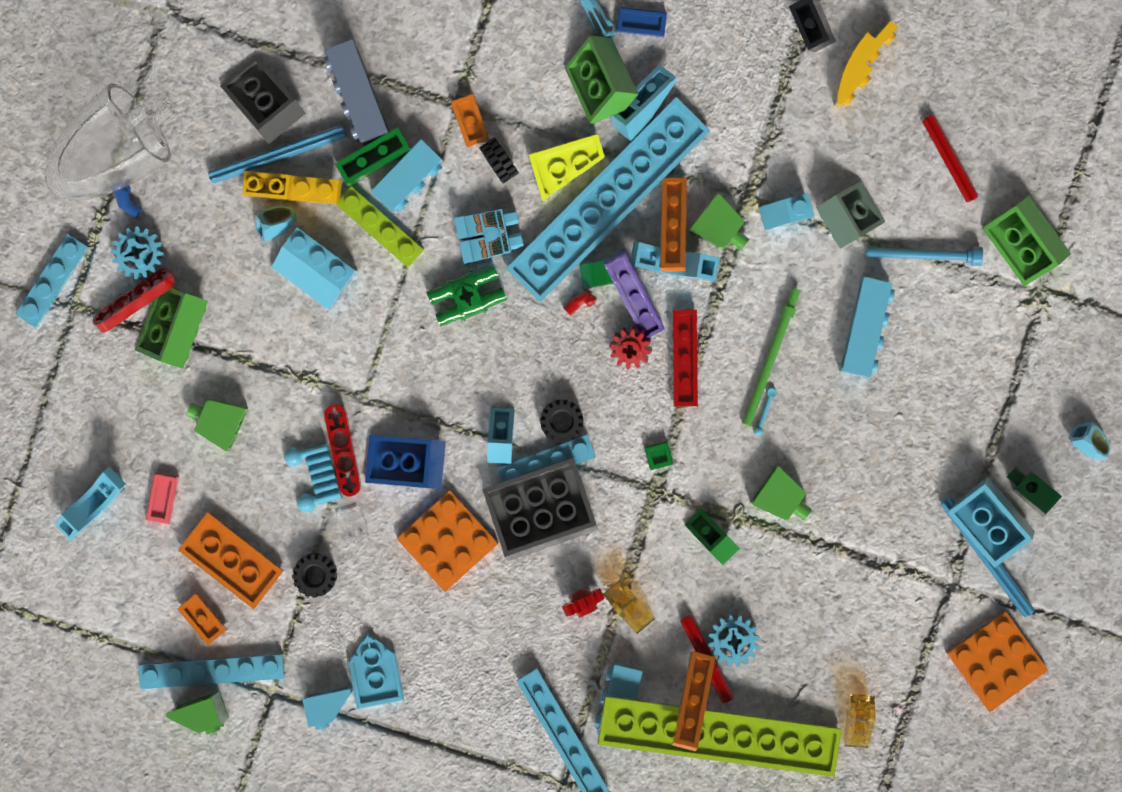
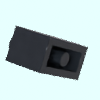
M800 0L789 6L808 51L817 52L836 42L819 0Z

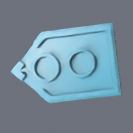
M367 634L348 661L357 709L403 701L404 694L396 653Z

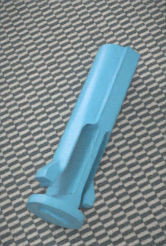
M579 0L593 25L594 36L600 34L590 15L591 11L602 30V37L611 38L617 33L616 30L611 32L606 30L596 8L599 9L610 28H612L614 23L606 18L597 0Z

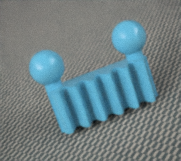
M328 442L302 450L296 447L286 450L284 460L289 466H298L303 459H306L311 482L314 486V493L316 494V496H312L306 493L299 496L297 507L300 511L308 513L313 511L316 505L343 498L338 486Z

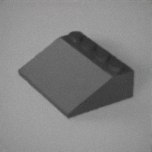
M574 458L482 489L504 557L507 561L599 530Z

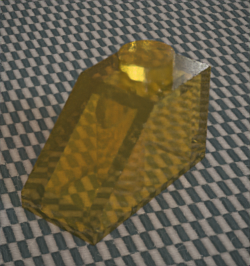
M622 579L603 593L614 610L636 634L655 620V617Z
M850 694L846 715L844 746L869 747L876 720L875 696Z

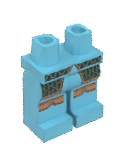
M500 209L454 218L459 240L483 236V238L459 242L464 264L510 254L512 250L524 246L521 233L508 234L507 226L519 224L517 211L504 212Z

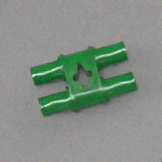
M494 265L476 272L469 270L464 275L451 280L450 278L445 281L446 284L426 291L431 305L450 297L456 301L454 303L455 306L435 314L440 327L457 320L465 322L467 318L482 312L485 314L488 308L507 301L503 288L483 295L478 292L480 285L498 278ZM463 286L468 292H473L474 296L470 297L471 306L466 300H461L460 298L463 295Z

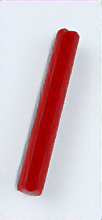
M930 115L924 118L922 123L965 201L969 203L977 199L978 193L936 117Z
M688 615L682 618L680 622L695 651L712 656L693 617ZM715 661L711 682L722 703L725 704L733 700L734 696Z

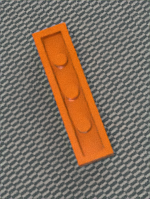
M687 177L664 178L662 180L661 272L686 271Z
M694 651L690 653L672 743L673 746L693 751L698 749L716 657Z

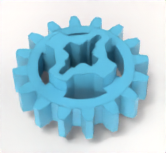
M136 226L135 232L131 228H126L127 235L119 233L118 236L121 240L119 242H112L117 246L116 250L110 251V253L115 254L117 257L112 260V263H119L120 265L117 270L119 272L126 270V277H130L134 273V279H139L140 274L148 278V271L155 273L157 269L154 266L156 264H163V262L158 260L159 256L165 255L164 252L159 251L163 243H156L159 236L157 234L149 236L151 230L147 228L143 233L141 227ZM137 237H143L150 243L143 245ZM127 242L128 246L126 248V251L123 252V247ZM136 248L143 250L139 254L140 258L131 256L136 252ZM153 253L152 260L148 264L147 260L150 254ZM126 262H134L138 269L129 267Z
M731 614L728 615V621H725L722 617L719 618L721 624L719 626L716 624L712 625L715 633H708V636L713 638V641L708 642V646L715 648L711 651L712 656L718 654L717 661L719 663L725 659L727 667L731 665V662H735L736 667H739L742 660L748 664V656L756 657L753 649H760V646L755 643V641L760 639V636L753 634L757 630L756 626L749 627L751 623L749 619L742 622L741 615H738L736 620H733ZM736 625L746 629L749 634H741L737 631ZM727 627L728 631L723 637H719L721 631ZM732 630L737 639H740V641L736 642V651L732 644L728 642L732 639ZM749 644L748 649L743 654H741L740 651L744 647V645ZM720 648H727L731 651L732 656L724 654Z

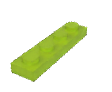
M352 186L340 198V205L337 206L406 267L409 268L424 251L423 248Z

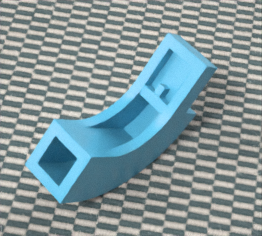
M633 242L630 262L633 267L643 270L715 282L720 258L702 253L686 252V271L661 272V247Z
M108 467L102 472L93 486L60 515L54 525L72 541L124 491L126 483L117 472Z

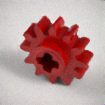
M633 326L631 331L627 332V329L622 327L621 335L616 332L614 333V341L610 342L609 348L614 349L611 352V358L618 357V366L625 362L626 369L629 370L632 363H634L636 368H640L641 361L648 362L649 357L647 354H651L653 348L648 346L651 343V338H643L645 330L636 333V327ZM628 345H632L633 350H629Z
M587 587L569 596L570 601L561 607L566 617L577 614L578 617H583L597 610L596 604L603 601L605 597L600 588L590 592Z

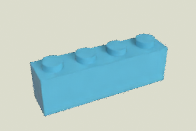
M861 277L841 362V372L871 378V374L876 373L878 360L875 357L877 350H881L884 336L880 335L882 327L887 326L889 313L886 312L888 303H892L895 289H891L892 283Z

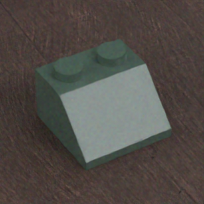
M862 181L816 207L821 219L825 222L840 249L885 223L884 218Z

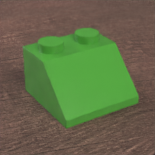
M220 691L174 706L166 713L168 719L197 733L206 731L207 735L219 731L224 726V722L229 718Z

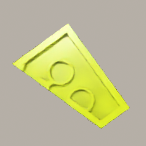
M598 134L528 154L542 201L605 157Z

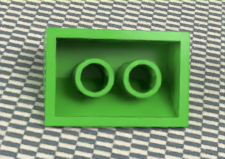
M590 35L564 67L589 123L594 124L626 110L638 95L612 38Z
M1029 195L982 228L1023 286L1028 285L1054 269L1071 255L1068 248Z
M171 287L153 300L135 350L160 362L183 369L189 358L193 341L197 336L201 319L206 312L208 301Z

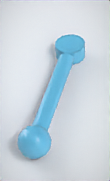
M774 388L767 390L768 398L758 427L754 429L756 436L763 434L762 427L772 398L777 394Z

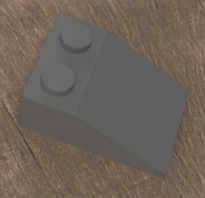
M257 55L220 85L268 144L306 114L295 98Z

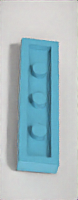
M67 234L15 315L37 328L90 247Z
M588 435L497 469L502 482L571 458H574L577 465L596 456Z

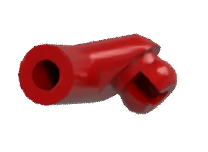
M585 290L573 296L562 308L571 316L584 303L591 307L597 301V297L593 295L592 291Z

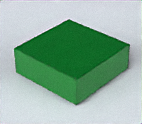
M668 441L644 447L650 471L674 465Z

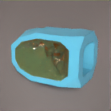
M275 206L255 214V227L261 241L271 240L276 236L286 233L287 229L293 227L297 221L295 212L287 206Z
M1092 422L1081 423L1071 431L1069 436L1070 442L1087 457L1090 456L1097 461L1108 457L1110 453L1108 438L1097 425Z

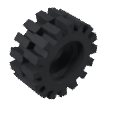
M495 137L479 147L502 184L519 174Z
M555 400L544 408L540 419L541 429L545 436L559 443L570 442L575 439L582 431L584 423L583 414L579 407L568 400ZM566 412L570 415L572 422L567 430L560 431L553 426L552 419L556 413Z
M311 553L302 557L293 568L294 572L292 575V579H294L293 584L299 589L298 592L305 594L306 597L311 596L313 598L328 593L334 587L337 580V569L333 565L334 562L330 561L328 556L321 555V553ZM317 566L322 569L324 578L320 584L314 585L307 581L306 571L309 567Z

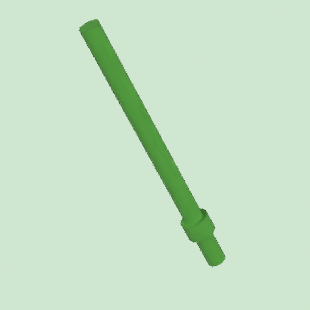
M791 288L786 305H783L781 308V318L744 415L743 424L751 426L788 324L790 319L794 318L796 312L794 308L801 292L799 289Z

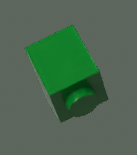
M602 261L580 265L583 289L614 285Z
M702 508L685 524L690 532L722 565L740 549Z

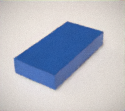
M619 7L616 32L664 38L667 12Z

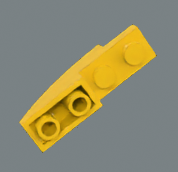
M890 21L876 38L867 32L855 47L843 68L838 82L834 105L836 108H839L842 104L847 107L856 97L853 94L856 88L859 86L863 89L872 79L869 74L873 69L866 63L868 61L872 64L881 54L878 49L883 43L888 46L897 36L894 31L898 26L894 22Z
M244 171L242 195L285 201L340 205L342 181Z

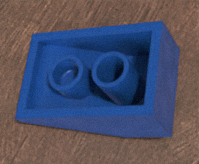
M369 435L365 483L442 489L446 441Z

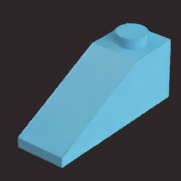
M659 64L635 87L638 95L626 110L610 116L613 128L631 141L647 126L676 83L677 77Z

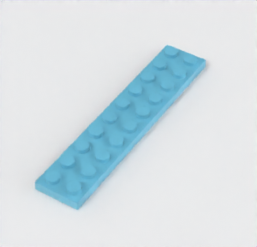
M676 97L506 269L541 303L702 141L710 130Z

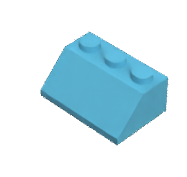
M296 227L282 246L271 268L328 310L332 308L358 273V271L298 227Z
M986 477L970 489L947 512L994 568L1032 541L1035 533L989 477Z

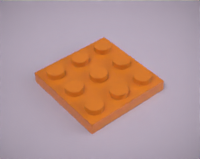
M451 490L397 538L444 592L498 545L495 538Z
M1003 611L946 652L988 712L993 711L1048 671L1006 611Z

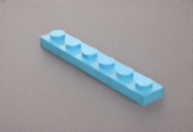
M283 654L138 665L140 689L285 678Z
M538 668L517 679L518 685L581 792H610Z

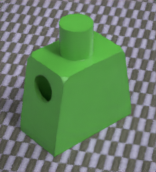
M719 193L689 230L690 233L722 250L729 242L742 250L749 241V238L739 231L745 221Z
M208 399L204 408L191 403L186 416L198 421L194 429L196 433L221 449L231 451L248 408Z
M779 466L774 467L750 502L752 505L786 521L789 520L792 514H795L804 521L812 508L801 502L806 492Z

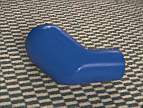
M121 183L115 188L114 192L118 207L137 218L142 211V207L130 200L131 187L127 183Z

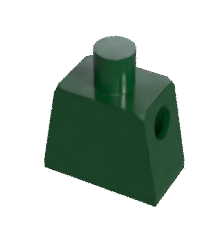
M1015 467L1007 476L1017 486L1014 492L1042 517L1062 497L1032 471L1026 475L1019 468ZM1027 484H1032L1035 487L1034 493L1026 490Z

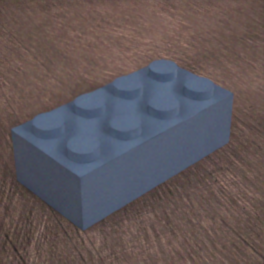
M353 39L325 49L327 56L323 57L328 71L336 77L332 82L336 93L344 98L345 102H342L341 106L348 120L352 119L353 125L349 127L354 139L366 146L389 133L390 131L360 52Z

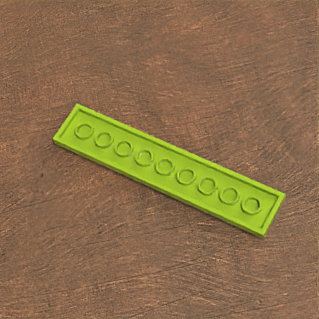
M604 696L598 745L835 777L842 734L841 728L705 709L698 749L693 751L672 745L680 708L679 705Z

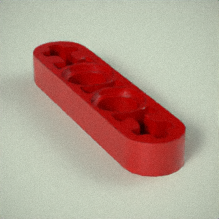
M166 267L159 269L97 312L93 317L92 323L101 332L111 330L173 287L176 282L175 275Z
M333 404L324 413L340 492L347 497H352L360 492L361 479L348 415L343 406ZM336 408L337 412H342V416L338 419L339 425L345 423V428H337L332 431L331 426H336L334 418L330 419L329 414L333 413V409ZM337 432H344L347 435V442L342 446L337 445L334 441V436ZM343 455L349 456L352 460V465L348 469H343L339 465V459ZM354 470L355 475H350L352 483L356 482L357 487L353 488V492H350L349 489H344L347 477L342 478L341 473H348Z

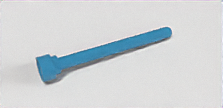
M870 247L865 251L868 257L959 260L971 263V266H982L983 247H972V249H967V251Z

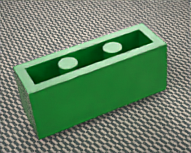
M397 127L336 162L335 165L346 185L351 187L405 156L411 148Z

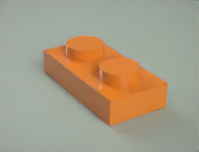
M474 94L452 101L451 105L466 147L470 148L489 141L490 139Z
M198 593L194 594L177 608L207 646L228 630Z

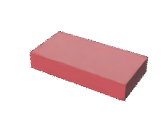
M154 473L145 520L170 524L179 480L178 476Z

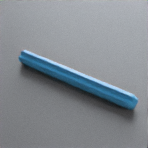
M339 125L210 170L208 176L212 183H217L243 174L244 171H252L344 139L346 132L344 127Z
M950 496L940 503L946 513L956 504ZM948 514L1022 616H1030L1035 611L1033 606L1001 563L994 568Z

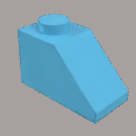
M809 193L759 207L765 231L815 217Z
M490 409L487 462L511 464L515 409Z
M352 686L305 695L302 700L308 727L315 726L316 730L329 727V723L333 722L352 693Z

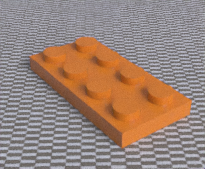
M210 512L205 514L178 549L179 552L252 609L257 607L284 572L282 568Z

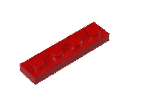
M673 310V407L698 406L697 310Z

